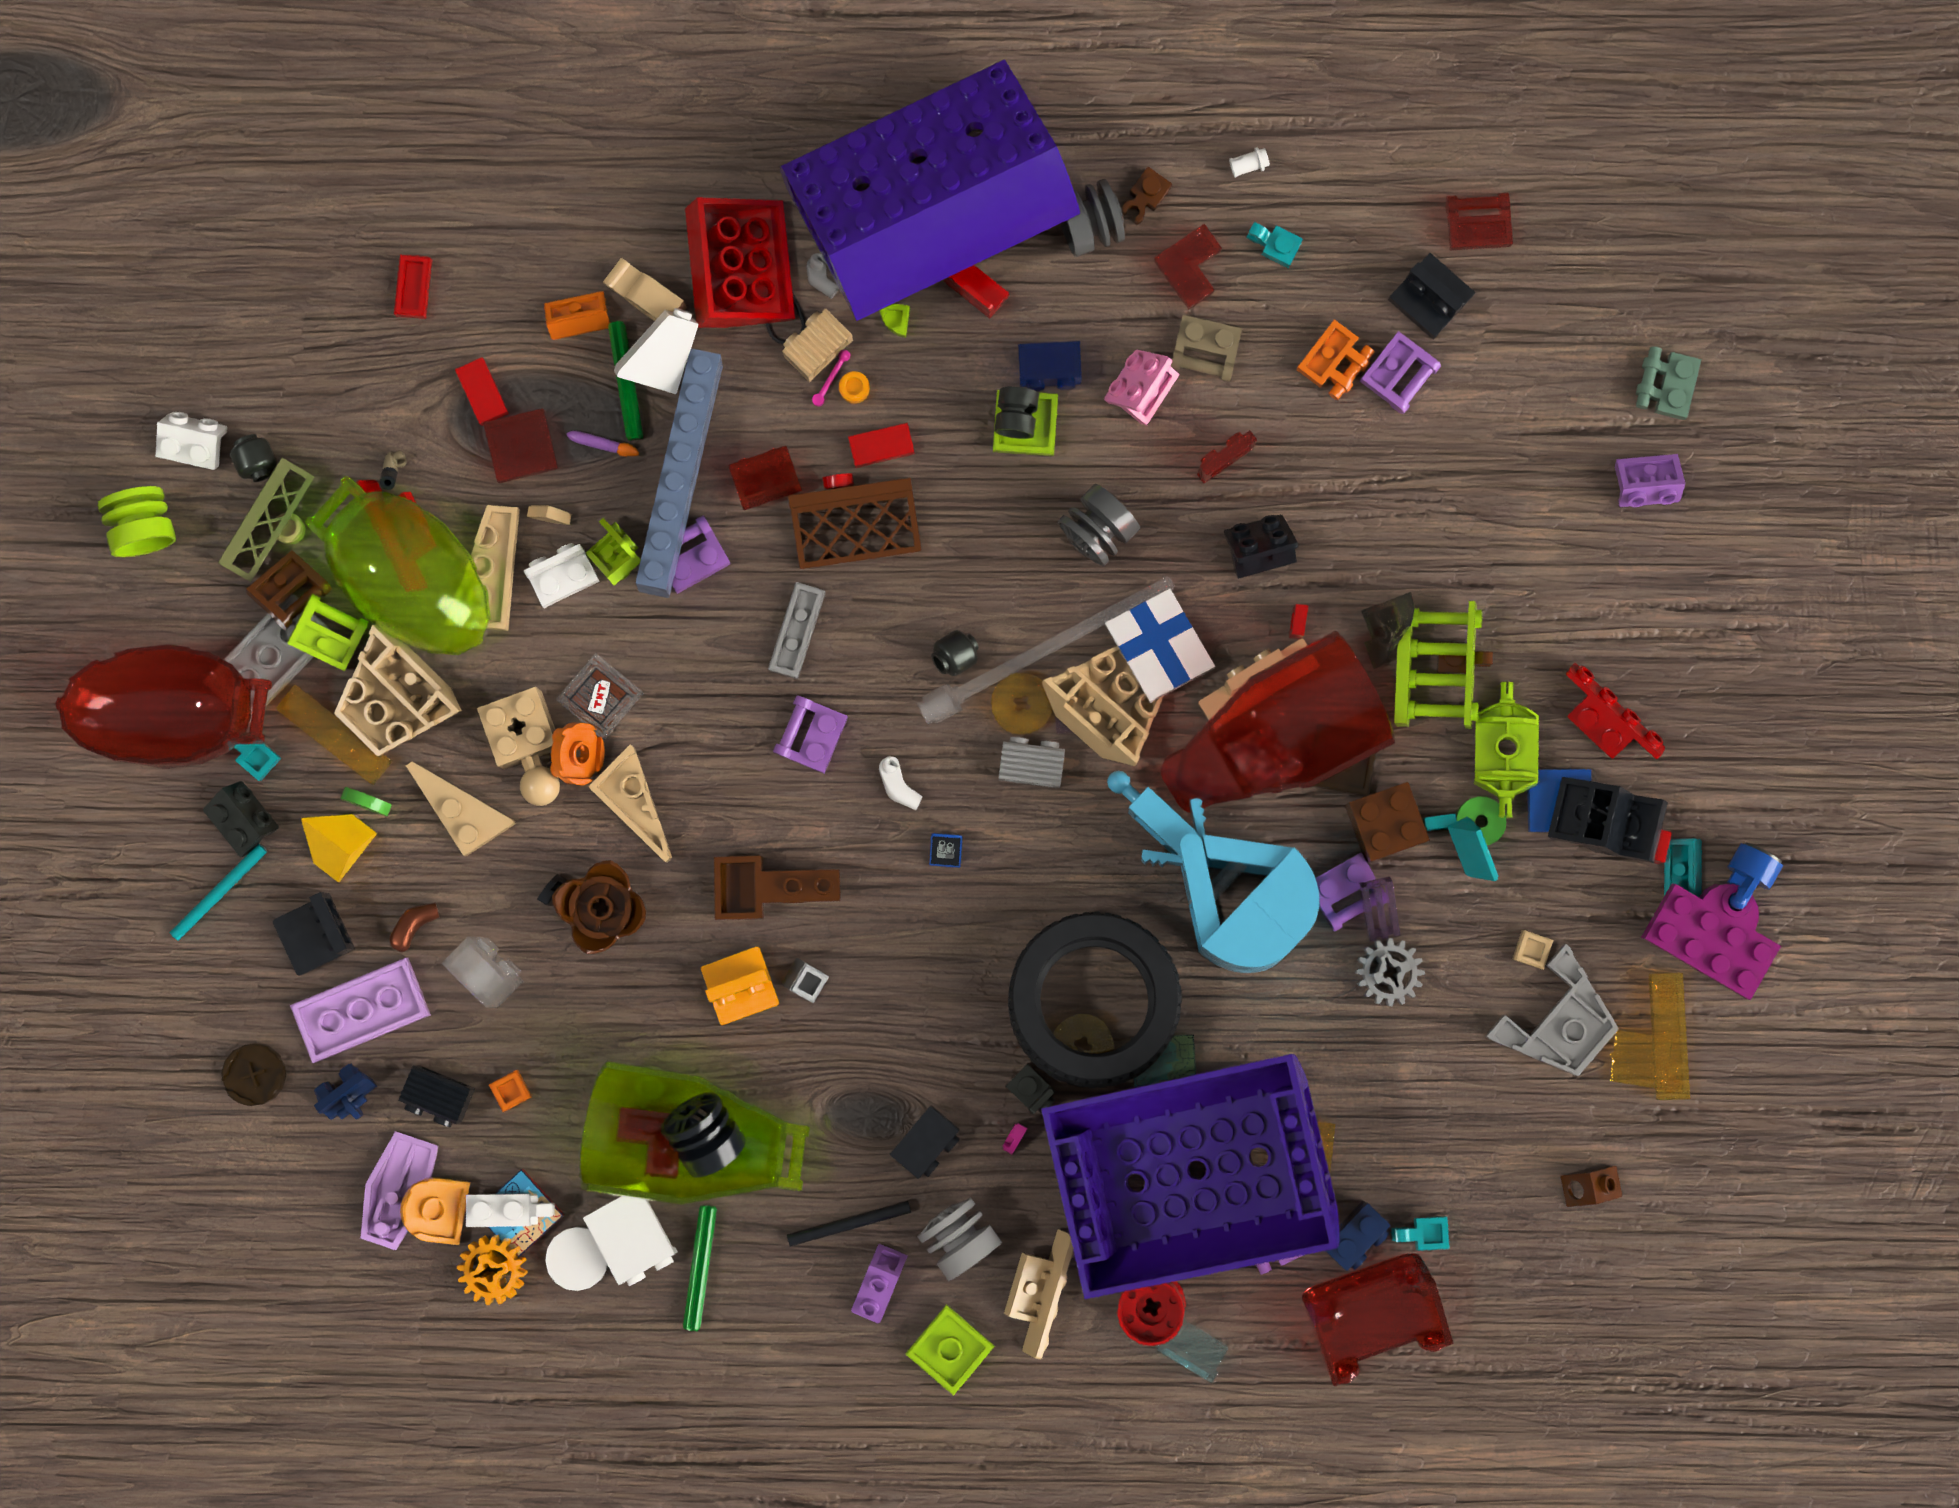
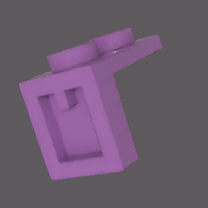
M878 1244L852 1307V1313L876 1323L881 1322L908 1255Z

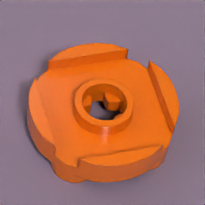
M572 722L563 728H557L553 732L550 770L554 777L560 778L567 784L586 785L593 780L590 778L595 772H600L605 758V746L602 737H597L594 731L597 729L593 725ZM576 750H580V757H576Z

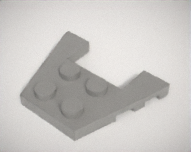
M1563 944L1546 966L1570 986L1568 991L1530 1035L1506 1015H1502L1485 1037L1572 1075L1579 1076L1619 1028L1600 996L1596 994L1587 979L1588 976L1575 959L1573 951L1567 944Z

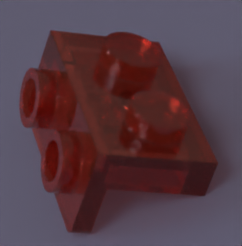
M787 446L770 449L765 453L741 459L728 466L743 510L802 491Z

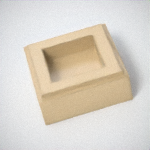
M1522 930L1512 960L1544 970L1553 940Z

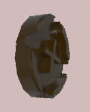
M254 1043L243 1045L233 1050L224 1061L221 1076L229 1097L239 1104L255 1106L266 1104L277 1097L283 1089L286 1070L279 1053L270 1046Z

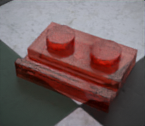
M1250 430L1244 435L1238 432L1225 442L1227 447L1217 453L1214 449L1200 460L1202 464L1197 473L1202 483L1205 484L1253 450L1257 442L1256 437Z

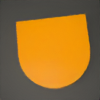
M430 1177L413 1184L405 1193L400 1207L401 1220L407 1231L422 1241L459 1245L466 1210V1195L469 1194L470 1182Z

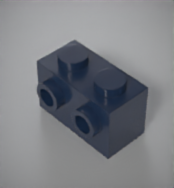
M1362 1201L1339 1225L1338 1248L1326 1250L1325 1252L1344 1270L1348 1271L1350 1268L1355 1270L1366 1260L1367 1256L1364 1253L1372 1245L1375 1247L1379 1246L1388 1237L1389 1233L1386 1230L1391 1225L1369 1203Z

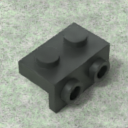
M243 781L222 788L203 809L204 813L240 858L247 855L265 836L276 832L279 828L270 813L265 810Z

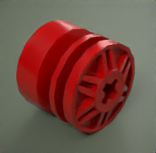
M1178 1281L1122 1292L1117 1310L1121 1328L1129 1338L1138 1344L1148 1346L1165 1344L1176 1336L1183 1325L1186 1307L1184 1290ZM1148 1298H1151L1153 1302H1160L1157 1311H1154L1152 1307H1145Z

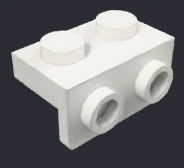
M171 412L157 422L155 457L215 470L219 467L221 437L227 433V426L220 425L213 419L198 420L189 418L187 414L182 412Z

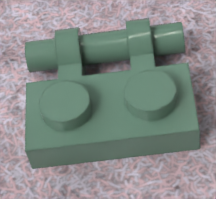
M1650 347L1648 357L1644 358L1642 365L1644 369L1642 382L1637 385L1636 395L1638 396L1636 407L1648 409L1650 399L1655 400L1657 404L1654 413L1685 420L1688 417L1702 359L1671 352L1667 363L1660 360L1662 349ZM1656 373L1664 375L1660 389L1653 386Z

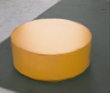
M851 371L843 375L839 382V391L842 398L852 404L864 401L870 392L869 381L866 376L857 371Z

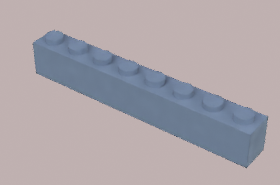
M691 349L688 356L636 578V586L641 593L666 598L670 597L723 368L720 354Z

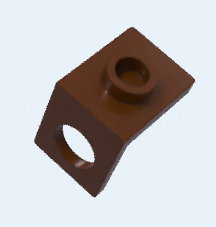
M1609 1166L1588 1173L1561 1176L1567 1207L1595 1205L1622 1197L1616 1166ZM1573 1181L1579 1182L1583 1187L1584 1193L1581 1199L1576 1198L1571 1191Z

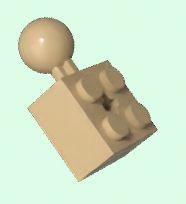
M533 687L477 708L497 766L505 770L522 763L525 773L520 781V792L523 798L536 806H544L553 802L559 794L560 781L558 777L552 775L549 768L542 766L540 756L551 753L552 735L556 729L542 691L537 687ZM518 722L526 725L521 729V735L514 732Z

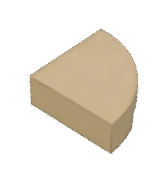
M531 505L527 513L529 518L563 525H570L572 515L569 512L547 505Z

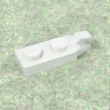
M531 1193L466 1195V1227L531 1226L538 1224V1217L555 1216V1203H538V1195H531Z

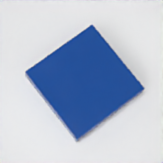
M1591 769L1538 770L1537 786L1527 790L1528 832H1549L1562 777L1592 781Z

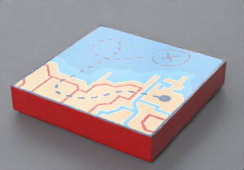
M521 1169L495 1193H531V1195H538V1203H554L524 1169ZM555 1204V1216L538 1217V1224L488 1228L494 1235H499L501 1242L510 1238V1248L513 1249L520 1246L521 1249L517 1253L519 1258L565 1214Z

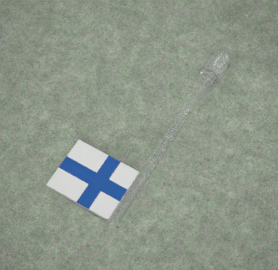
M1164 575L1162 576L1163 579L960 687L954 686L951 688L947 683L922 696L923 700L918 702L917 706L928 725L933 722L938 724L962 711L960 704L965 702L964 699L1104 625L1107 627L1150 703L1215 669V665L1172 593L1174 590L1173 581L1170 577Z

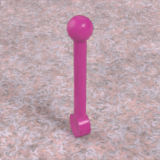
M841 350L839 352V360L820 392L812 397V402L815 406L819 407L824 404V395L844 361L850 359V352L848 350Z

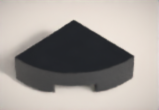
M559 874L555 875L545 886L537 900L545 905L552 906V895L563 883L567 882V879Z

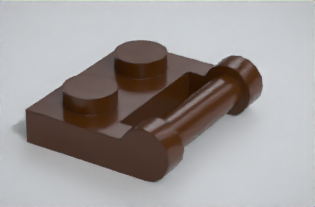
M293 550L246 588L247 595L273 617L275 622L284 630L288 629L293 624L292 620L303 612L311 594L325 597L332 591L329 583ZM307 581L313 585L286 610L283 611L279 607L282 602Z

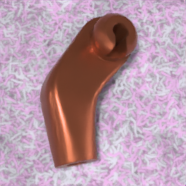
M436 902L409 908L402 914L389 938L393 949L398 952L407 951L410 948L416 931L422 925L440 918Z

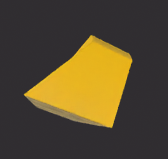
M353 814L301 818L313 863L337 882L341 881L377 834L376 831Z

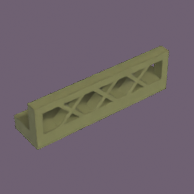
M282 457L219 559L218 564L251 582L315 476ZM289 470L306 479L300 490L286 493L283 479ZM281 485L283 494L274 496ZM295 494H296V496H295V498L293 499L292 503L289 504V500H288V497H287V496H291V495H295ZM284 497L287 507L286 513L283 517L270 519L267 508L269 502L273 499ZM265 511L267 520L258 522ZM280 521L275 531H273L272 522ZM268 523L271 534L269 541L254 546L251 535L252 530L255 526ZM249 538L251 547L242 549L246 540ZM264 547L259 557H257L255 549ZM252 550L255 564L249 574L232 564L238 553Z

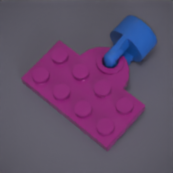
M1747 842L1744 844L1740 843L1727 866L1732 871L1727 883L1709 886L1702 892L1700 897L1672 883L1641 938L1751 1001L1781 948L1779 944L1755 931L1759 921V910L1752 894L1757 886L1767 890L1771 889L1783 868L1782 861L1758 846Z

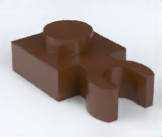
M1147 167L1130 190V195L1135 197V199L1129 200L1124 204L1122 214L1125 216L1130 209H1136L1139 214L1136 216L1134 223L1136 225L1140 224L1145 216V208L1149 207L1155 211L1172 188V183L1150 167Z

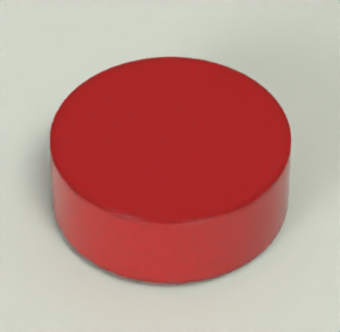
M853 473L822 477L823 486L826 490L854 485Z

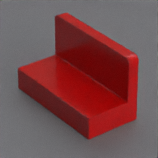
M975 265L943 279L944 283L989 319L1009 297V292Z

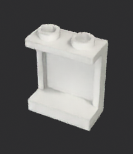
M643 1185L583 1217L618 1285L626 1281L629 1286L637 1283L646 1277L644 1274L645 1270L655 1266L658 1271L674 1262L671 1256L678 1252L675 1246L672 1247L646 1198L648 1194Z

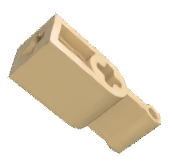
M620 258L603 281L607 287L625 298L632 306L653 321L664 310L674 312L675 308L683 310L687 308L683 299L649 275L640 272L623 258Z

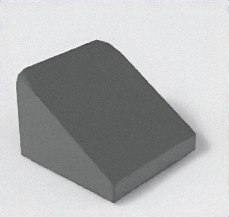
M796 958L783 979L782 985L814 1003L829 976Z

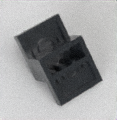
M1562 777L1548 837L1552 840L1583 845L1595 853L1654 863L1668 802L1663 799L1634 795L1621 786Z

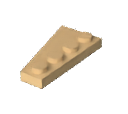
M487 505L474 540L475 545L470 559L467 560L464 568L465 573L460 587L457 588L454 596V604L450 614L447 616L446 626L508 631L520 513L518 507Z

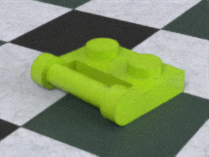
M311 594L287 644L345 671L369 621L361 617L356 619L320 601L321 597ZM314 612L353 630L350 638L348 639L311 621Z

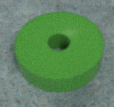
M348 787L344 788L340 799L387 817L392 807V804Z
M1481 796L1471 798L1464 802L1456 812V821L1467 816L1474 822L1478 816H1482L1485 819V826L1479 828L1483 833L1487 846L1498 841L1506 829V815L1504 818L1498 817L1499 803L1491 798Z

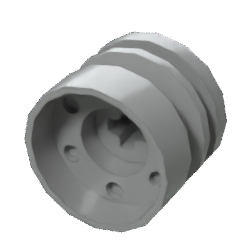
M971 1197L965 1201L952 1204L936 1215L917 1236L921 1243L935 1236L937 1240L926 1249L929 1254L941 1248L944 1249L946 1253L939 1259L937 1265L948 1281L971 1268L1002 1243L991 1225L984 1226L978 1230L975 1229L973 1225L983 1215L980 1210L969 1217L966 1216L965 1213L975 1205Z

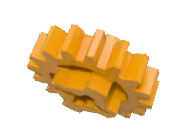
M495 1234L489 1242L485 1235L479 1238V1244L473 1241L468 1245L470 1251L461 1253L460 1257L465 1262L460 1263L457 1269L464 1271V1275L458 1279V1282H467L468 1286L464 1290L465 1294L471 1291L475 1292L473 1301L477 1302L482 1297H485V1304L490 1305L495 1298L498 1304H502L506 1301V1296L511 1299L517 1294L514 1288L520 1289L523 1287L524 1282L519 1277H524L528 1270L521 1268L520 1265L526 1261V1257L518 1258L517 1253L521 1248L520 1246L513 1249L510 1248V1238L501 1243L499 1235ZM479 1254V1264L477 1268L473 1269L475 1258ZM488 1266H489L490 1268H496V1269L502 1267V1269H500L499 1271H497L496 1274H495L494 1271H491V1272H489V1271L482 1272V1271H484L486 1268H488ZM509 1271H511L510 1280L508 1284L505 1286V1283L507 1282L505 1276Z

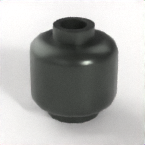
M256 434L241 437L233 443L234 447L231 449L230 457L241 478L260 482L271 476L270 471L276 465V458L266 439L257 437Z
M955 630L934 643V653L931 654V658L936 668L942 674L957 676L976 664L978 658L976 651L979 649V646L971 634L965 635L963 632Z

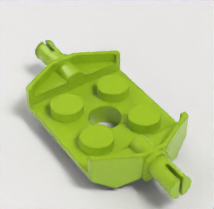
M1507 682L1500 683L1501 694L1499 703L1481 710L1478 713V721H1475L1474 784L1498 797V817L1500 818L1505 816V806L1506 818H1512V799H1514V796L1538 784L1539 715L1529 708L1515 703V700H1513V682H1508L1507 693ZM1502 740H1511L1516 746L1515 753L1504 755L1499 750V743Z

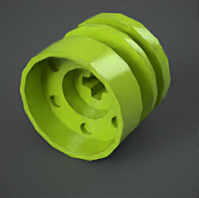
M156 486L129 488L112 493L98 501L99 512L103 514L102 524L114 527L106 533L112 556L124 558L145 555L162 550L175 543L176 535L171 519L159 517L166 513L168 509L167 504L163 502L165 496L162 488Z

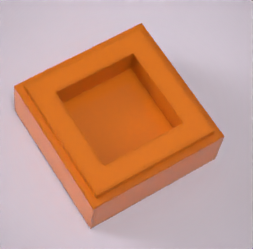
M515 1070L489 1084L502 1112H506L532 1098L519 1070Z

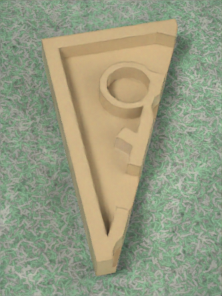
M630 744L589 785V788L661 859L668 863L672 855L636 749Z
M410 762L406 765L463 856H468L516 824L513 819L418 764Z

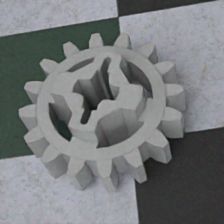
M1387 938L1386 946H1383L1380 940L1374 941L1376 949L1373 950L1370 947H1365L1364 951L1368 955L1367 958L1358 957L1357 959L1359 963L1363 964L1362 969L1355 970V974L1362 975L1363 980H1360L1357 985L1368 988L1364 993L1365 997L1373 994L1376 995L1374 999L1376 1004H1380L1383 999H1386L1387 1006H1393L1394 999H1397L1400 1005L1405 1004L1404 995L1414 998L1416 995L1412 988L1422 987L1423 985L1417 980V976L1425 974V971L1417 969V965L1423 960L1422 958L1414 959L1412 955L1416 949L1413 947L1406 951L1404 949L1405 941L1403 940L1397 946H1394L1393 938ZM1388 951L1400 954L1405 960L1399 962L1392 959ZM1377 957V967L1373 973L1369 974L1370 965L1373 959ZM1387 964L1389 967L1396 968L1397 972L1393 974L1394 980L1390 977L1384 978L1383 972L1387 970ZM1410 971L1409 981L1404 987L1402 983L1403 977L1406 972ZM1378 983L1386 985L1391 994L1378 990L1374 985Z

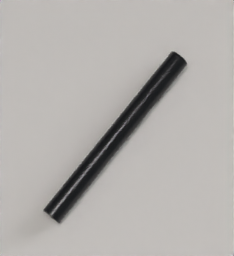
M909 1201L790 1233L787 1234V1239L791 1247L912 1212Z

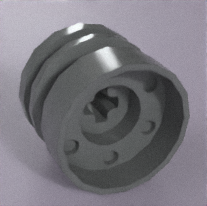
M1106 179L1097 181L1098 196L1093 185L1087 184L1085 186L1086 200L1083 201L1078 192L1073 189L1080 214L1060 223L1072 255L1078 257L1093 252L1095 249L1094 236L1096 235L1105 247L1110 246L1109 231L1116 243L1124 241L1125 232L1122 210Z
M1094 484L1080 499L1087 512L1084 513L1075 507H1071L1069 514L1073 520L1063 515L1058 520V524L1066 534L1069 542L1082 555L1090 558L1099 566L1104 567L1109 562V558L1104 551L1113 556L1118 552L1111 539L1114 537L1118 541L1127 544L1141 527L1118 499L1102 486Z

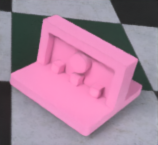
M1135 350L1127 358L1125 367L1117 379L1109 386V391L1104 400L1108 404L1120 406L1140 424L1147 425L1180 374L1170 367L1172 360L1168 356Z

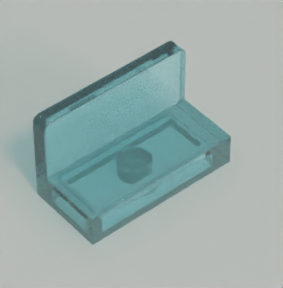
M1184 1319L1182 1327L1174 1338L1165 1344L1155 1346L1159 1352L1210 1383L1214 1381L1218 1374L1217 1367L1228 1350L1227 1345Z

